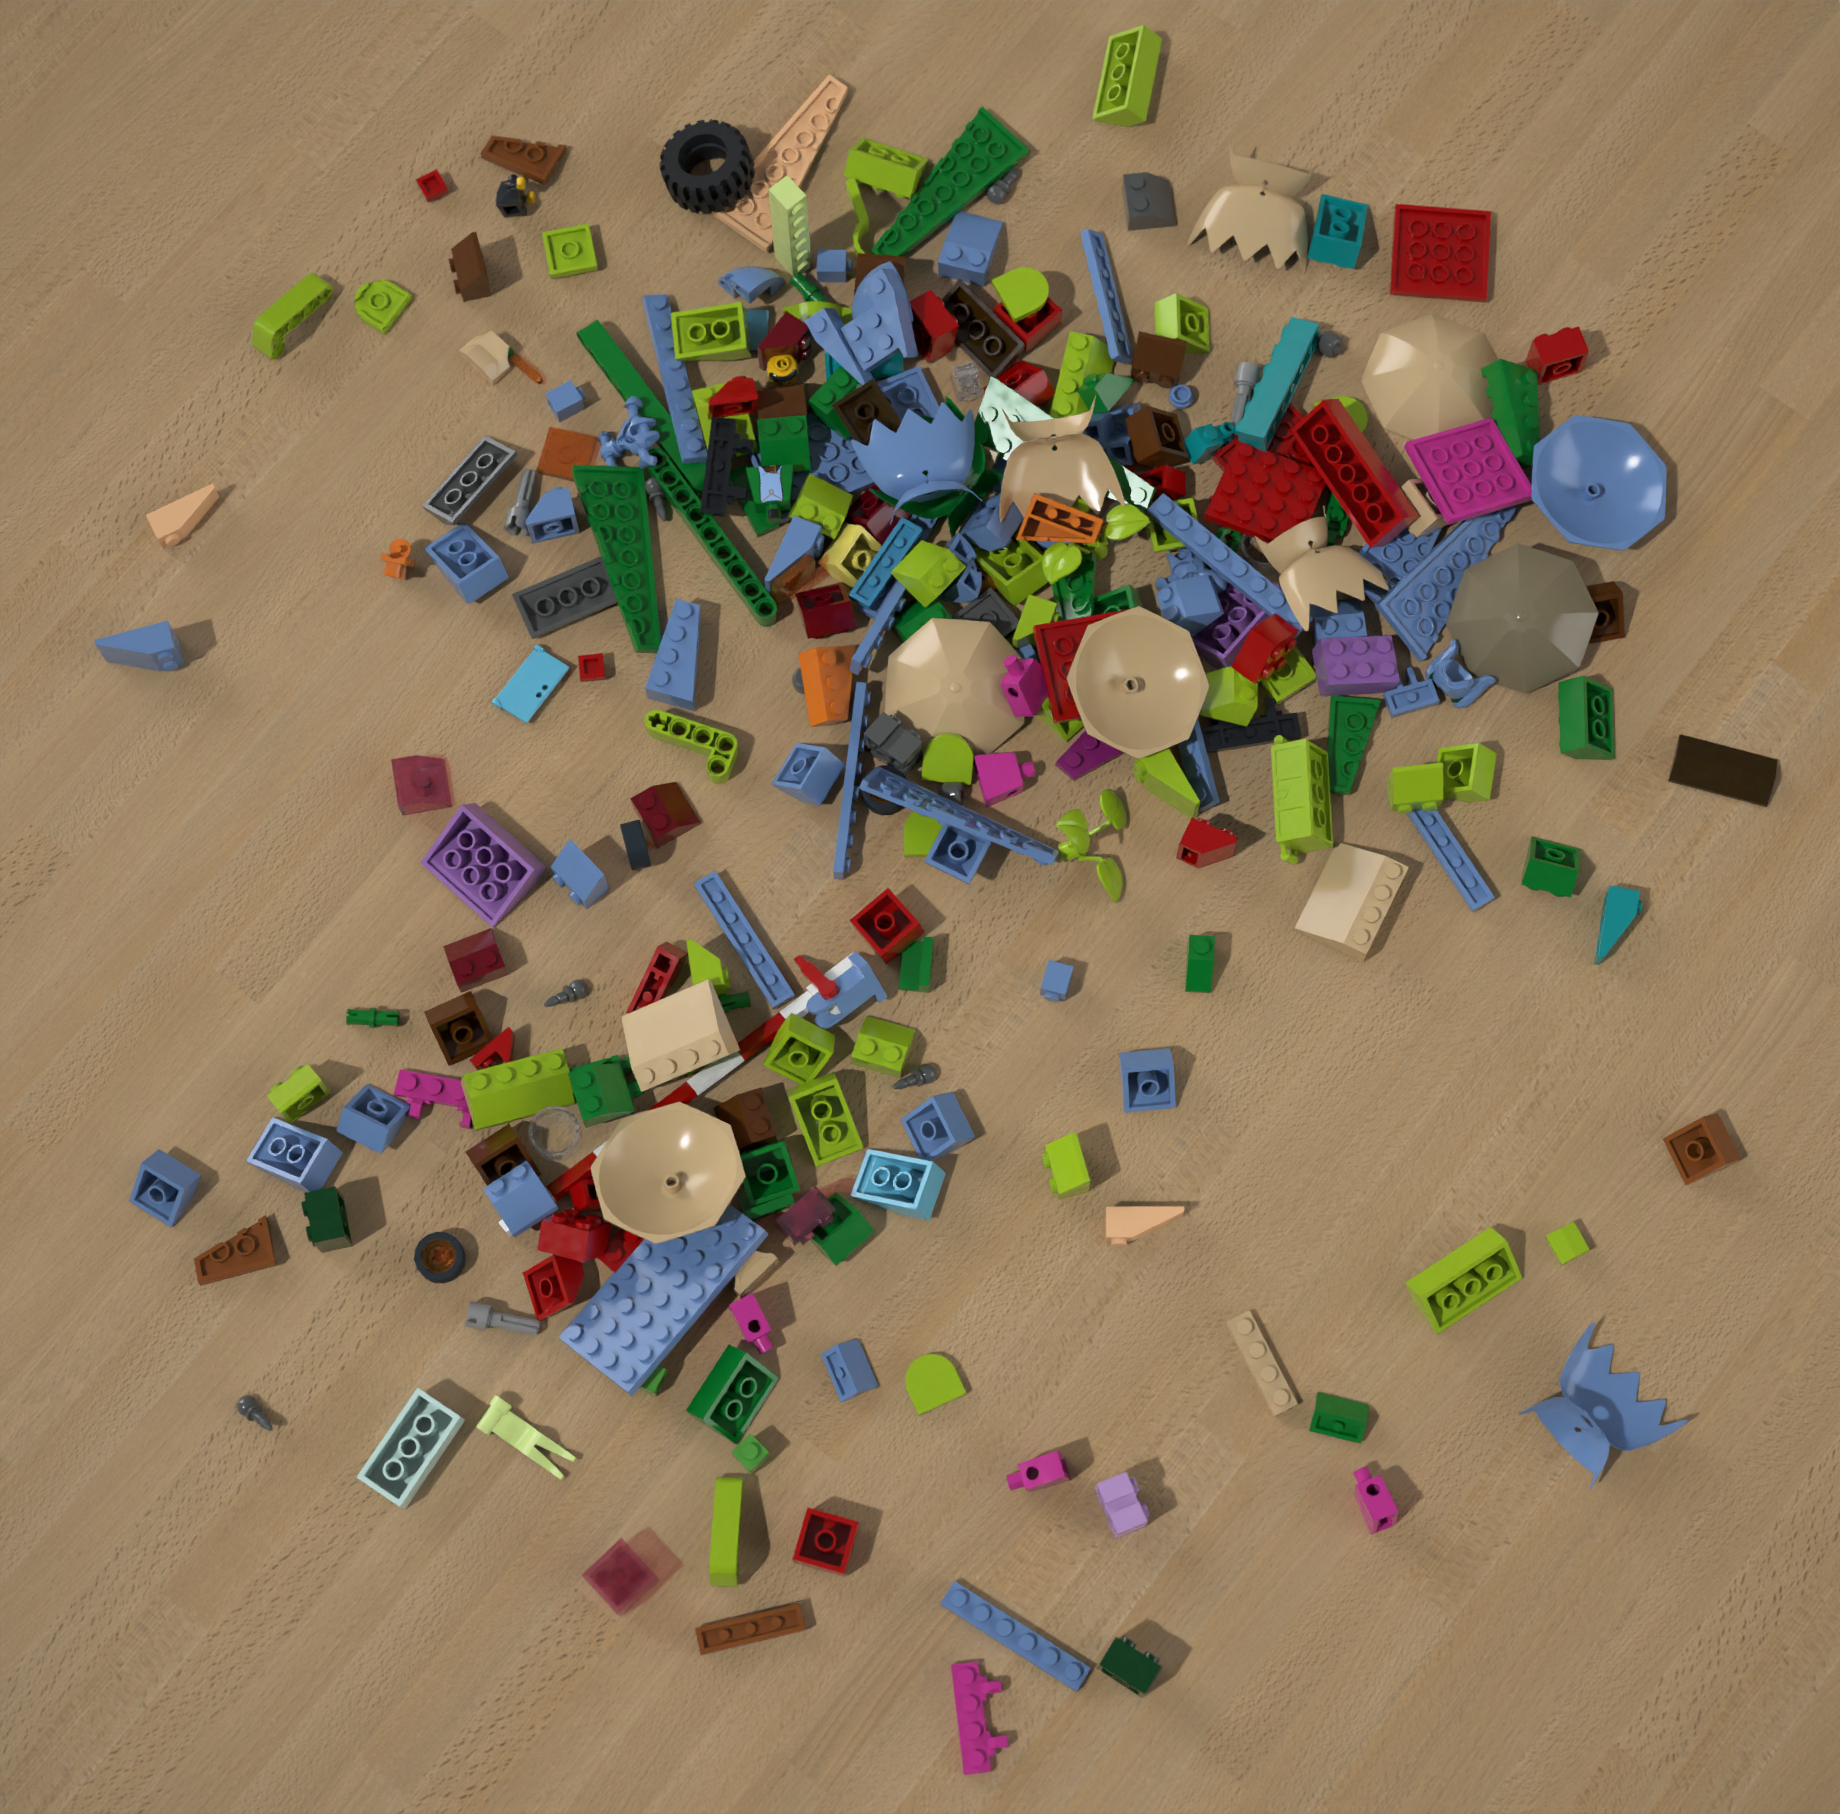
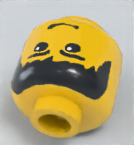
M792 355L775 356L769 359L767 363V377L774 387L791 386L796 383L798 379V364Z

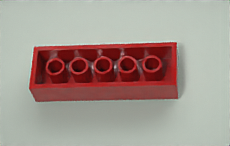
M1339 399L1322 400L1290 430L1370 548L1386 546L1419 517Z

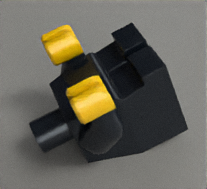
M511 174L508 176V180L501 181L496 194V206L504 218L527 215V208L524 203H535L536 195L533 191L527 192L526 196H524L523 189L526 187V180L523 177Z

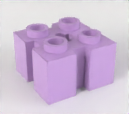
M1127 1472L1097 1483L1095 1493L1107 1517L1115 1540L1145 1528V1524L1148 1522L1147 1519L1150 1516L1144 1501L1138 1502L1136 1495L1139 1488L1134 1477H1128Z

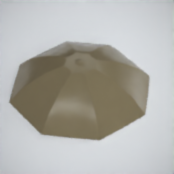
M1517 543L1465 569L1446 625L1452 638L1459 643V652L1471 676L1479 678L1483 675H1491L1496 679L1494 684L1527 694L1580 667L1598 616V611L1573 561Z

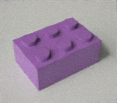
M1392 635L1323 638L1318 641L1312 650L1320 696L1384 693L1393 690L1400 682Z

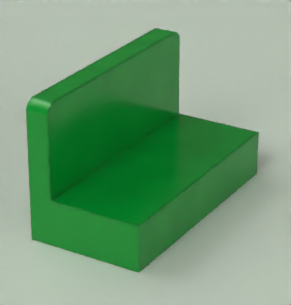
M923 936V942L914 941L902 951L899 980L900 990L929 993L934 946L933 937Z
M746 1191L737 1194L743 1214L753 1222L796 1206L792 1193L752 1207L750 1206Z
M1318 1392L1309 1431L1361 1444L1367 1424L1369 1405Z

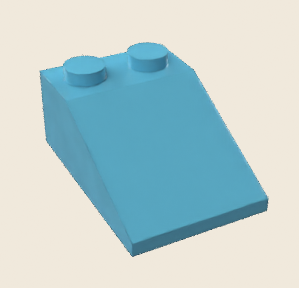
M867 1149L850 1196L904 1216L929 1221L946 1173L932 1161Z

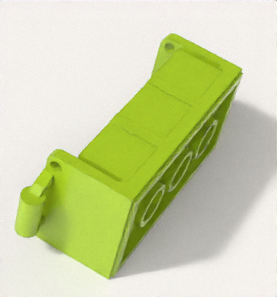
M1277 735L1274 738L1275 745L1271 746L1276 842L1280 844L1281 859L1291 865H1295L1298 862L1297 854L1333 848L1328 753L1307 739L1290 742L1281 735Z

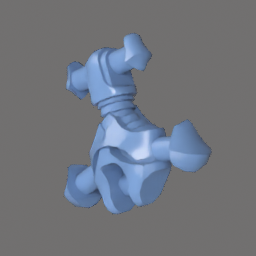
M631 396L623 406V408L628 409L629 419L624 421L619 436L610 440V432L602 431L597 437V441H600L602 445L600 455L606 461L607 466H617L615 459L624 455L626 450L631 451L636 456H640L638 462L640 469L656 466L657 457L651 456L648 452V449L660 437L658 431H650L649 429L656 425V420L653 418H643L638 415V409L643 407V403L636 396Z
M1186 547L1177 549L1179 554L1176 557L1170 553L1166 556L1171 567V575L1165 579L1158 577L1155 584L1157 590H1162L1176 579L1209 575L1212 578L1217 594H1220L1226 590L1228 581L1213 569L1209 570L1206 563Z

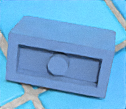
M858 1339L837 1344L821 1354L841 1402L848 1401L862 1392L874 1390L878 1387Z

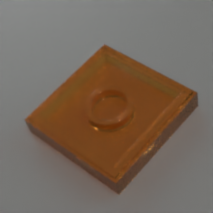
M549 427L537 466V474L574 482L571 468L573 465H590L597 438Z
M810 554L771 583L772 598L777 607L815 577V560Z

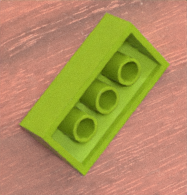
M1145 25L1109 36L1092 118L1094 121L1126 127L1146 122L1162 38Z
M1069 332L1050 416L1057 419L1089 411L1077 390L1084 384L1083 380L1091 374H1111L1114 360H1111L1108 353V345L1094 336Z
M560 1048L463 1074L461 1086L475 1131L574 1105L573 1089L568 1076L570 1071L563 1049Z
M1489 1227L1405 1282L1420 1312L1434 1332L1439 1334L1521 1280L1522 1275L1507 1240L1492 1227Z

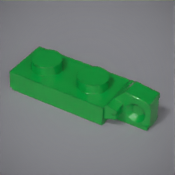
M1331 490L1325 508L1328 526L1326 547L1335 544L1336 536L1343 537L1349 518Z

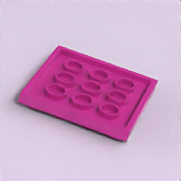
M1493 418L1411 440L1405 444L1404 448L1447 525L1532 500V486Z

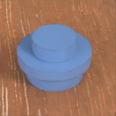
M1177 385L1170 390L1169 401L1175 408H1187L1193 401V393L1189 387Z

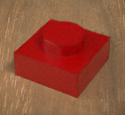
M437 169L416 179V183L427 203L449 193Z
M603 653L578 656L581 682L606 680Z

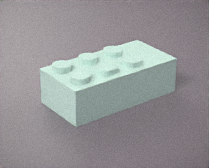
M417 1388L357 1478L399 1507L406 1509L466 1419Z

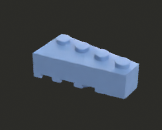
M676 599L645 687L647 698L694 712L702 619L700 605Z

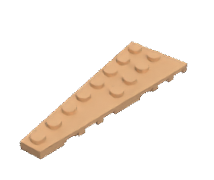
M828 75L754 160L755 176L752 179L753 183L750 189L745 190L746 195L741 200L738 199L731 208L727 206L722 212L712 211V215L767 253L773 244L768 189L787 175L801 188L848 93V87L831 75Z

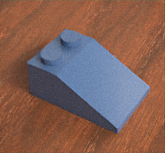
M961 211L958 212L944 241L938 261V275L955 280L961 279L963 282L985 287L1003 222Z
M793 516L764 579L765 588L772 598L813 567L816 559H821L825 546L823 545L824 536H822L820 525Z
M465 522L424 548L454 590L468 605L509 578L500 557Z
M168 621L95 640V645L105 660L110 663L167 672L174 671L179 666L185 665L178 637Z
M272 1117L246 1162L303 1192H310L322 1189L343 1152L326 1138Z

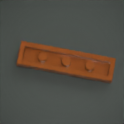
M798 1603L695 1628L702 1656L806 1631L801 1606Z

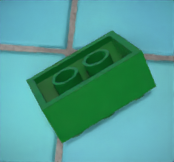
M1584 675L1559 682L1558 722L1560 725V753L1574 759H1615L1613 688Z
M728 1344L686 1409V1412L737 1445L779 1377L746 1352Z

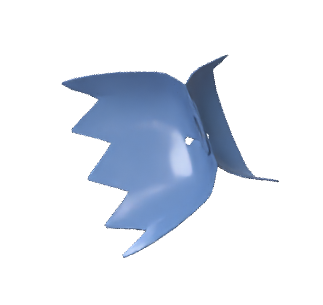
M941 402L931 424L908 409L896 433L875 419L873 420L868 446L851 440L857 457L872 480L885 494L899 500L893 511L890 525L895 511L907 501L921 503L945 496L956 489L972 492L962 485V482L970 472L974 453L975 426L971 409L961 422L948 406ZM923 471H928L927 476L923 474Z
M1592 1322L1579 1338L1565 1363L1559 1381L1564 1397L1542 1401L1518 1414L1521 1415L1535 1411L1542 1423L1566 1451L1594 1474L1589 1490L1594 1485L1607 1462L1610 1446L1623 1451H1632L1666 1437L1688 1422V1420H1682L1668 1425H1659L1666 1400L1636 1402L1640 1373L1609 1374L1614 1345L1587 1349L1595 1322ZM1575 1427L1581 1428V1432H1576Z

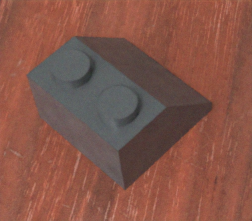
M1148 172L1123 174L1122 192L1128 231L1175 226L1170 182Z

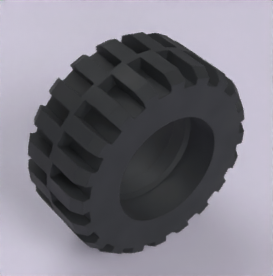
M709 119V122L699 120L697 124L691 125L689 123L685 125V129L677 130L673 134V139L669 138L664 145L666 149H663L660 155L661 161L659 166L661 175L671 198L681 208L689 209L690 212L698 214L700 211H703V214H712V211L716 210L717 212H722L727 206L731 208L738 199L741 200L746 195L745 190L750 189L753 183L752 179L755 176L754 161L744 136L741 135L736 127H731L729 123L723 121L719 123L718 120ZM706 159H725L721 167L710 174L703 176L690 175L691 170L698 163Z

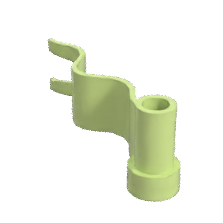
M494 1395L489 1403L491 1406L476 1427L488 1436L491 1432H494L562 1480L564 1475L534 1447L535 1444L572 1462L575 1461L576 1457L510 1412L512 1406L499 1396Z

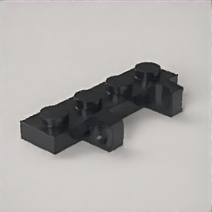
M712 417L700 511L702 515L725 517L727 504H733V500L746 501L747 488L733 486V481H730L732 458L737 456V452L752 454L753 450L752 440L741 439V434H736V419Z
M1274 698L1263 700L1265 715H1261L1258 719L1250 720L1247 727L1215 719V721L1210 722L1211 726L1201 727L1207 754L1274 743V738L1277 735H1281L1289 741L1301 739L1297 712L1283 714L1282 710L1276 711Z

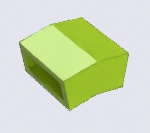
M1574 1221L1545 1237L1561 1266L1590 1250Z

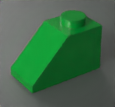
M1109 373L1091 374L1083 380L1084 384L1077 392L1089 411L1096 396L1093 414L1108 412L1133 384L1132 378Z
M1189 935L1187 942L1185 992L1211 993L1215 936Z

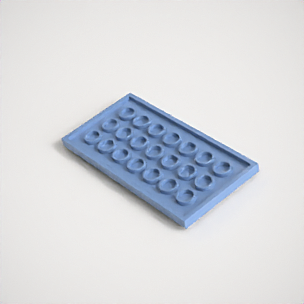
M920 366L876 383L901 422L908 409L920 417L923 415L935 418L939 406ZM809 410V414H806L811 472L794 473L791 509L809 473L851 495L876 484L856 455L851 440H854L851 436L847 441L812 415ZM757 431L754 432L758 452L747 454L753 467H761L759 435ZM791 509L781 511V522H779V525L791 520L788 518Z
M729 1204L717 1224L713 1227L658 1244L644 1239L616 1273L614 1272L558 1338L625 1392L633 1396L769 1234Z

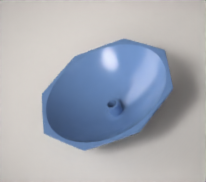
M1574 415L1534 446L1531 499L1569 543L1624 551L1665 519L1667 466L1630 423Z

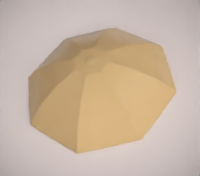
M1429 314L1380 333L1362 376L1361 383L1383 428L1408 439L1415 440L1492 418L1493 404L1491 398H1487L1485 388L1488 387L1486 377H1482L1481 368L1498 359L1484 333L1443 317Z
M1140 606L1088 625L1067 676L1070 690L1087 734L1137 759L1189 739L1209 689L1208 680L1189 631Z
M932 618L889 655L885 713L889 716L891 714L896 716L902 722L900 727L905 731L911 729L921 737L922 757L926 745L939 734L947 732L961 735L972 747L974 756L990 754L1024 724L1025 717H1015L1000 686L1001 680L1008 672L1003 664L1004 660L1011 655H1016L1018 659L1022 658L990 622Z
M681 1102L622 1119L590 1167L604 1220L655 1244L715 1226L746 1177L731 1125Z

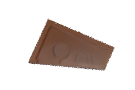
M492 135L481 152V159L545 185L566 153L567 147L562 144H558L557 147L547 146L545 142L536 141V144L524 143L520 139Z
M266 1215L258 1219V1222L251 1227L238 1231V1235L228 1241L220 1242L194 1258L200 1286L277 1266Z

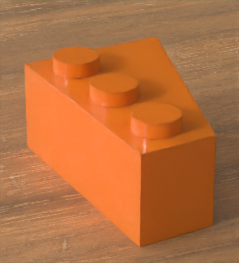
M1033 493L1016 540L1096 543L1105 519L1038 493Z
M855 646L815 647L798 654L810 727L831 726L848 720L852 672L849 669L851 659L855 654Z

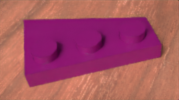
M1085 730L1056 761L1055 766L1073 781H1076L1098 769L1100 765L1113 758L1120 757L1124 752L1088 735Z

